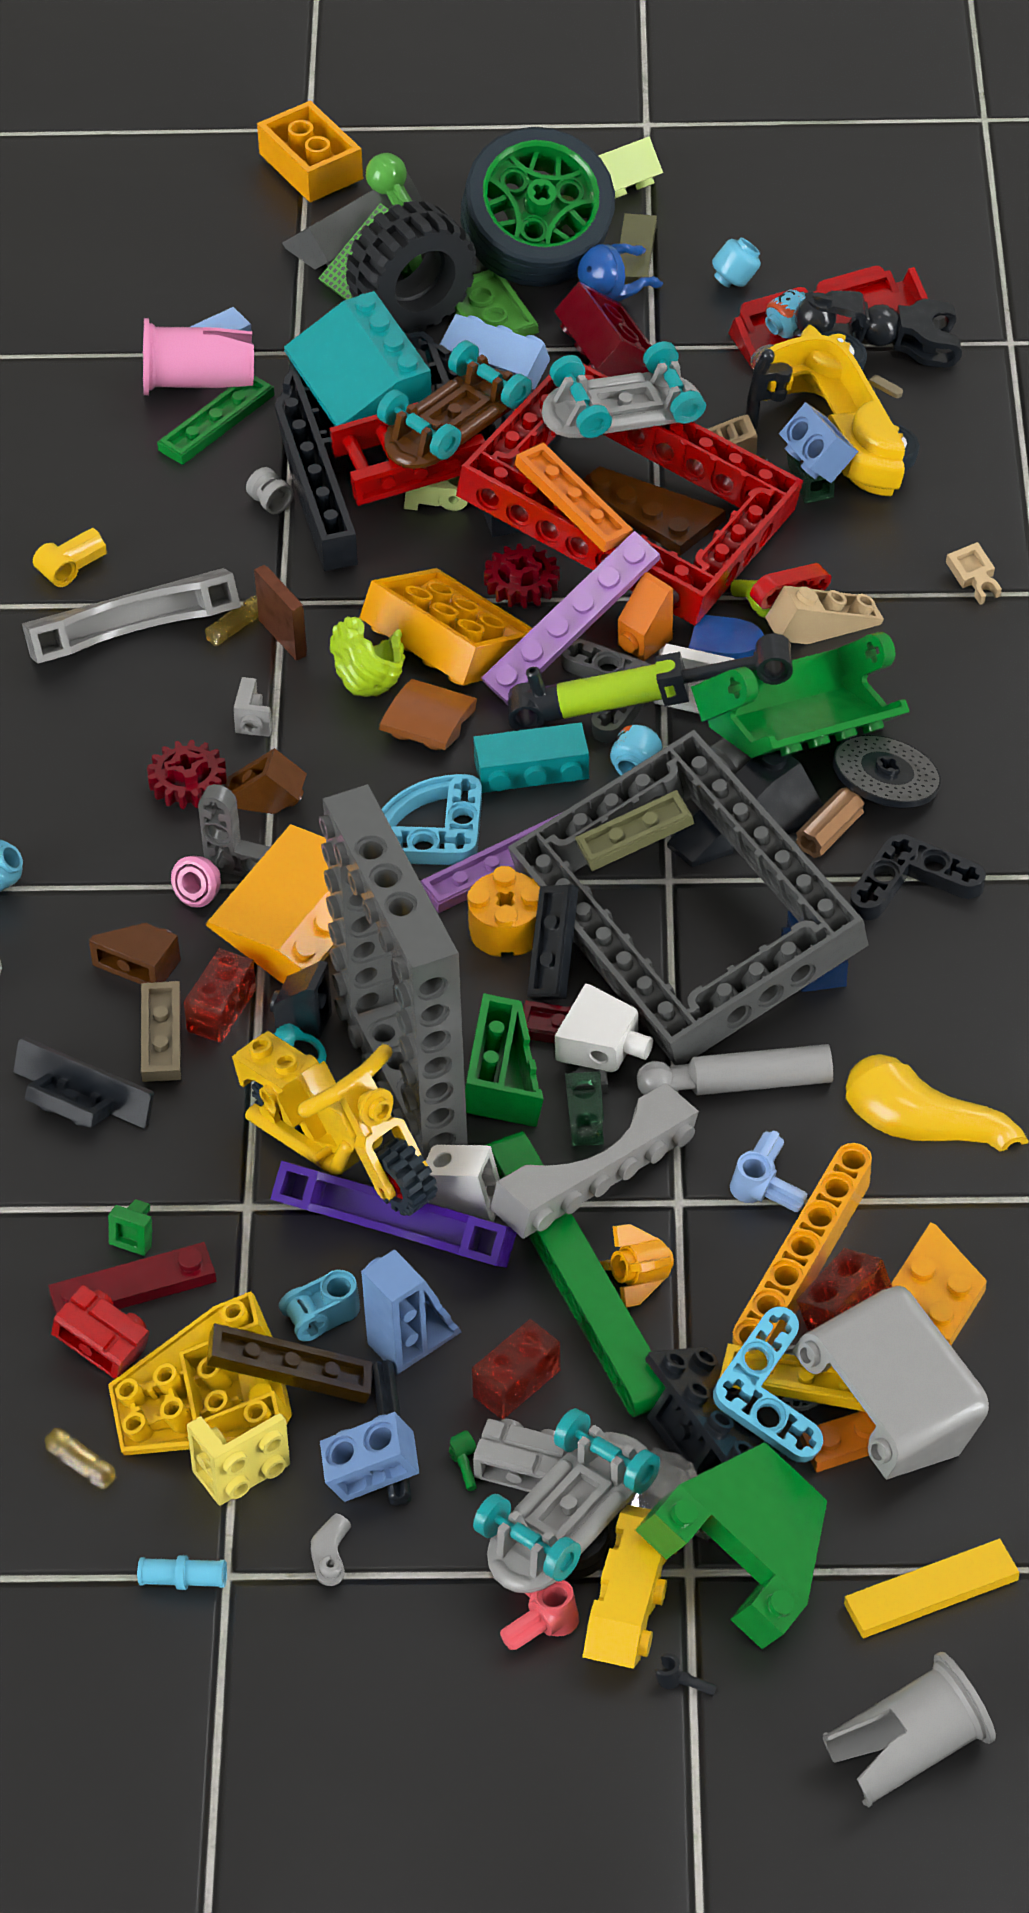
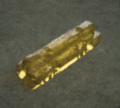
M251 596L243 602L244 606L241 605V607L233 609L218 620L219 624L214 622L207 627L205 633L208 642L218 646L228 639L226 635L231 637L251 623L252 620L250 618L253 620L257 619V596Z
M54 1428L46 1436V1448L56 1456L62 1455L61 1460L86 1478L91 1477L90 1481L97 1487L105 1489L114 1481L116 1477L114 1467L105 1460L98 1461L99 1456L78 1440L74 1438L70 1440L71 1435L63 1429Z

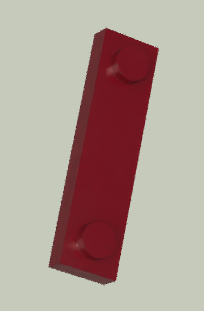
M201 1242L48 1285L57 1314L82 1285H85L93 1292L95 1290L105 1292L112 1299L114 1306L117 1309H122L217 1281L206 1244Z

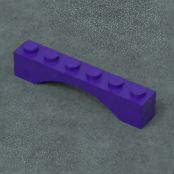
M281 1161L270 1198L277 1202L372 1228L507 1268L517 1234L509 1226L431 1203L425 1204L411 1216H403L399 1210L395 1212L391 1209V1203L386 1204L372 1186Z

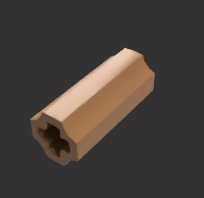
M847 787L839 789L796 833V843L799 848L813 858L822 856L864 813L863 805L865 803L861 797L850 791Z

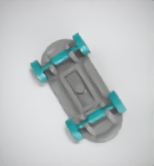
M662 341L652 345L644 353L643 362L649 371L646 373L638 372L587 380L585 366L578 356L566 355L559 358L552 364L549 371L551 379L558 388L548 394L543 402L542 417L546 426L558 435L568 438H594L607 433L673 423H690L702 416L706 409V403L697 388L691 382L681 377L680 365L678 363L679 354L671 342Z
M577 1408L568 1411L560 1420L554 1434L555 1445L567 1452L564 1457L551 1468L512 1512L509 1500L499 1494H492L484 1500L475 1515L474 1530L486 1538H491L487 1557L488 1566L494 1579L504 1588L517 1593L540 1591L556 1581L559 1582L566 1579L576 1567L580 1555L636 1494L645 1492L652 1485L660 1469V1457L649 1451L637 1439L628 1435L614 1432L603 1433L601 1428L596 1425L590 1428V1416Z

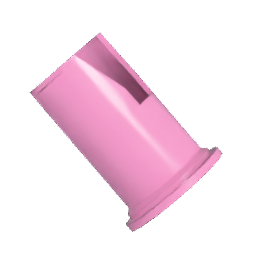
M144 318V395L149 396V390L152 391L155 387L225 388L253 386L254 345L252 344V331L211 327H156L153 323H149V318Z

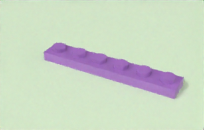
M634 531L482 677L483 682L508 705L510 689L519 683L528 682L526 670L535 666L542 673L625 594L645 572L650 570L661 559L660 553Z

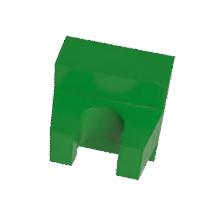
M135 1199L127 1208L115 1205L108 1214L109 1244L145 1256L152 1247V1217L147 1215L150 1211V1204Z

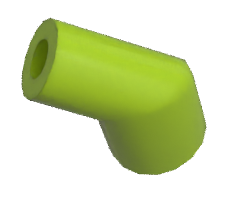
M734 580L731 583L732 595L734 597H747L757 615L766 617L770 609H762L750 597L751 588L758 580Z

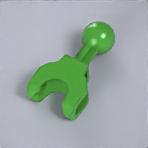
M381 153L373 157L366 168L368 185L376 192L387 195L392 205L399 204L403 206L404 202L412 201L404 187L407 170L403 161L391 153ZM421 254L404 267L401 272L404 278H407L419 267L423 260Z

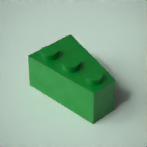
M483 993L465 1081L466 1113L537 1127L544 1098L542 1089H539L535 1059H532L530 1051V1036L522 1001Z

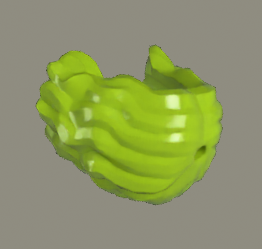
M347 616L344 622L340 621L337 625L333 626V635L330 637V652L334 655L336 673L342 679L344 686L353 695L377 697L387 692L397 683L405 660V655L403 654L404 645L401 643V630L397 629L388 640L381 641L378 645L373 646L370 640L364 638V623L360 618Z

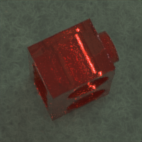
M221 948L217 950L184 1000L188 1032L219 1043L223 1042L256 991L253 959Z
M844 1248L796 1301L806 1327L811 1331L881 1290L891 1288L892 1284L881 1258Z
M529 1319L472 1367L473 1397L499 1418L505 1419L561 1371L560 1342L532 1319Z

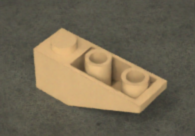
M784 586L765 617L774 633L785 636L791 643L811 644L878 626L884 620L876 607L875 601L865 594L856 595L840 593L835 590L824 591Z

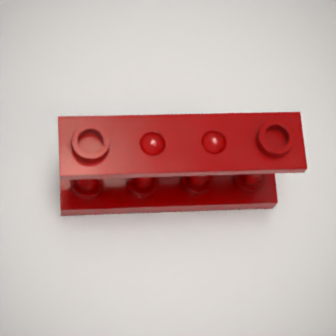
M377 414L329 428L335 458L349 454L356 469L350 472L353 497L357 506L460 476L462 465L485 442L482 433L475 435L458 447L455 453L448 459L441 460L425 468L412 469L397 465L388 457L385 450V434L390 425L379 420ZM381 444L389 461L369 466L362 450Z

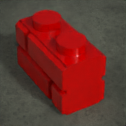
M82 1285L71 1297L70 1301L56 1314L51 1334L109 1376L116 1379L127 1371L130 1365L145 1350L150 1331L146 1329V1324L139 1316L134 1313L125 1314L117 1309L112 1299L101 1290L93 1292L85 1285Z

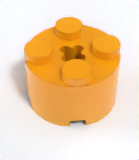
M500 866L493 873L478 879L468 891L470 936L472 942L481 951L492 956L501 957V952H514V956H518L533 949L540 886L531 877L515 872L510 866Z

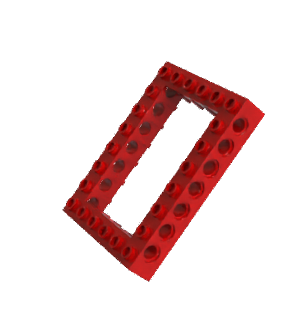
M583 363L587 380L608 377ZM549 374L462 465L456 496L594 570L618 546L603 552L514 465L517 454L543 442L548 446L558 435L546 426L542 417L543 402L548 394L558 388ZM695 422L685 424L673 423L602 434L740 508L738 511L734 510L731 513L728 523L721 531L717 529L714 532L713 539L704 550L700 548L693 564L678 557V553L674 551L669 552L648 541V537L645 535H640L660 553L661 557L647 572L673 588V614L696 626L793 513L803 480ZM639 580L629 589L630 591H634Z

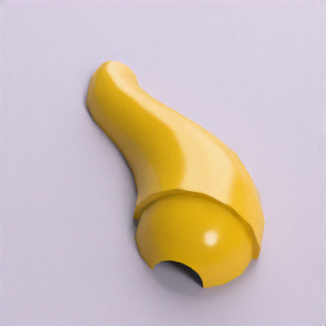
M883 1054L871 1055L859 1061L849 1073L846 1083V1100L856 1114L873 1128L893 1137L914 1141L960 1140L988 1143L1000 1152L1007 1150L1015 1142H1020L1021 1145L1028 1143L1023 1130L1004 1113L987 1106L950 1097L933 1089L922 1081L909 1065L903 1064L897 1058Z

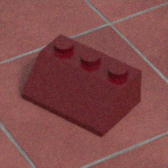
M578 282L554 312L562 322L560 324L561 329L576 341L574 347L590 360L588 366L609 377L648 372L643 362V356L652 345L622 304Z

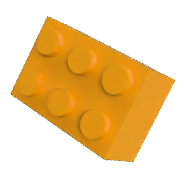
M311 100L257 123L259 154L309 202H313L363 180L362 149Z

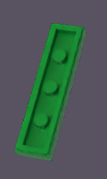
M254 375L253 386L229 387L157 442L158 451L184 465L275 395L274 386Z

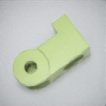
M460 476L407 491L404 509L418 510V504L442 506L451 511L465 508L468 502L456 496Z

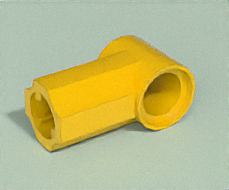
M91 528L60 546L54 543L42 545L35 552L33 565L55 586L65 587L76 578L78 569L107 554L106 544L102 540L100 533Z

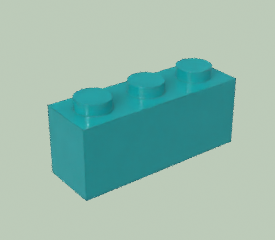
M582 722L474 736V762L478 779L481 782L482 793L589 779V751Z

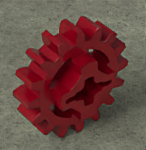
M520 543L517 544L516 550H511L508 546H505L504 554L494 552L492 553V561H486L484 585L487 586L488 595L496 594V602L498 603L505 599L508 600V607H513L517 602L521 603L522 608H527L528 602L531 601L539 606L541 605V597L550 600L552 598V591H558L560 566H557L556 557L548 558L547 549L536 552V545L532 544L529 549H523Z
M190 740L187 746H182L179 741H175V748L161 747L162 756L153 754V764L147 765L149 789L154 791L155 799L159 800L165 797L166 806L179 802L180 809H184L187 803H192L195 808H198L199 800L209 785L216 784L222 786V784H227L225 758H220L218 749L209 751V745L206 742L197 747L194 740Z

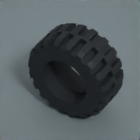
M417 201L404 202L403 206L395 204L388 207V212L384 214L380 212L374 216V221L369 226L365 225L360 231L362 234L360 238L354 240L351 246L353 253L348 255L346 264L348 269L346 271V281L352 297L375 291L404 333H411V330L420 332L426 330L428 325L436 326L441 323V318L445 315L450 316L456 310L454 307L458 302H463L467 296L465 291L468 287L472 286L474 280L472 272L476 271V251L469 235L439 206H434L432 203L425 201L419 203ZM426 252L419 267L407 278L397 282L404 267L412 259Z

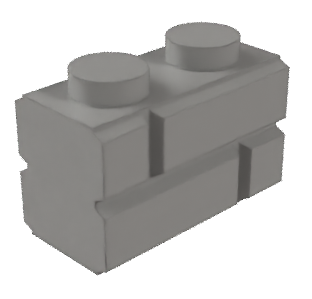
M488 1419L482 1432V1438L479 1440L474 1453V1478L530 1492L567 1452L555 1445L554 1430L543 1429L539 1432L524 1428L519 1422L512 1419H503L501 1421Z

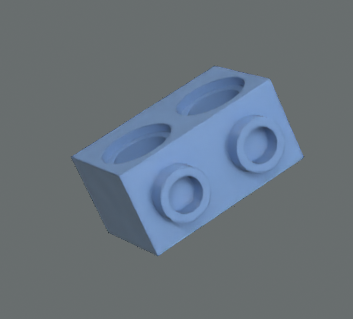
M806 402L779 433L788 444L785 450L796 460H803L801 468L814 479H817L820 475L832 483L858 453V450L825 415Z
M395 1412L388 1415H380L372 1421L357 1427L341 1430L336 1435L320 1441L325 1483L344 1502L419 1474L414 1432Z

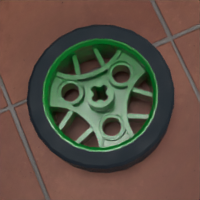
M528 127L515 129L491 141L481 150L472 163L461 201L460 221L462 229L469 235L470 241L474 244L475 256L487 269L498 276L520 285L542 287L561 284L578 276L580 259L589 249L596 245L604 244L615 211V190L611 175L602 159L589 145L575 136L553 128ZM534 170H536V171H544V172L553 174V176H552V175H544V174L535 172ZM506 184H515L519 189H511ZM567 195L572 197L574 200L567 201L563 199L562 196ZM504 211L508 220L498 222L494 214ZM567 224L576 234L573 237H569L559 229ZM526 233L536 234L539 238H529Z

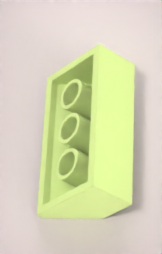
M650 137L599 155L611 175L615 199L626 195L627 187L635 185L636 189L639 190L654 184L653 177L663 173ZM563 195V196H562V198L565 199V200H567V201H573V200H574V199H573L572 197H570V196H567V195Z

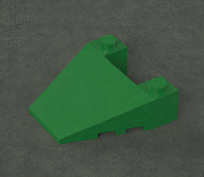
M764 1442L679 1484L659 1500L635 1531L666 1560L684 1547L700 1528L759 1582L758 1586L730 1620L763 1649L784 1635L808 1604L827 1500Z

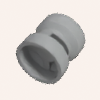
M268 467L256 470L246 484V492L254 500L259 501L262 507L271 514H278L284 511L294 496L292 487L284 480H279V476Z

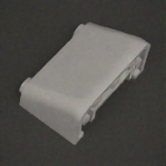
M902 1286L881 1290L805 1333L792 1350L803 1367L812 1374L826 1372L832 1365L874 1422L876 1427L869 1438L868 1453L886 1480L959 1456L986 1418L989 1410L987 1394L911 1292Z

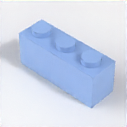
M455 314L440 345H443L452 352L460 342L468 340L479 348V356L483 354L487 357L490 367L502 371L508 370L513 376L516 374L524 375L531 380L532 389L536 388L550 361L545 344L541 339L533 335L525 337L516 334L508 327L502 325L495 327L486 324L478 317L472 315L465 317Z

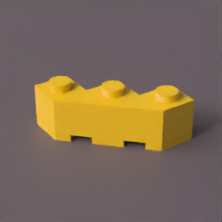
M626 1505L619 1514L616 1525L617 1536L613 1549L609 1548L601 1576L600 1595L598 1600L594 1599L591 1609L583 1658L634 1669L641 1656L648 1657L653 1636L652 1631L646 1630L648 1616L656 1605L662 1606L667 1588V1580L661 1579L662 1568L667 1560L635 1531L651 1509Z

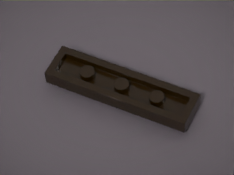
M214 1323L210 1331L207 1357L208 1366L366 1404L371 1395V1361Z

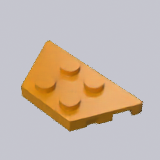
M930 1222L889 1288L902 1286L910 1291L942 1335L952 1345L986 1291L987 1280L939 1227Z

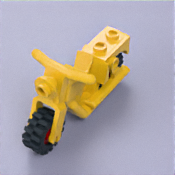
M269 1031L252 1040L232 1056L240 1085L245 1087L253 1080L255 1081L251 1088L253 1089L252 1096L257 1100L246 1111L245 1118L331 1175H341L361 1160L377 1194L386 1204L391 1203V1209L395 1212L399 1210L403 1216H411L436 1197L438 1188L435 1186L437 1184L436 1179L430 1176L432 1170L422 1157L405 1121L391 1116L393 1106L391 1092L384 1088H377L372 1078L391 1058L393 1051L389 1045H380L362 1065L337 1083L325 1061L319 1063L314 1056L310 1054L305 1055ZM391 1129L395 1138L390 1139L378 1148L382 1144L383 1135Z

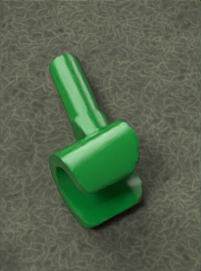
M465 1430L451 1437L449 1455L454 1462L458 1463L467 1491H473L477 1489L468 1456L474 1454L477 1447L471 1434Z

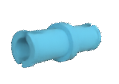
M178 1555L177 1559H149L140 1557L137 1579L139 1585H175L177 1590H186L188 1586L224 1588L227 1581L226 1560H189L187 1555Z

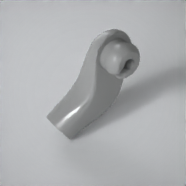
M337 1513L311 1539V1556L317 1580L325 1586L339 1584L345 1575L338 1546L351 1528V1524L348 1519Z

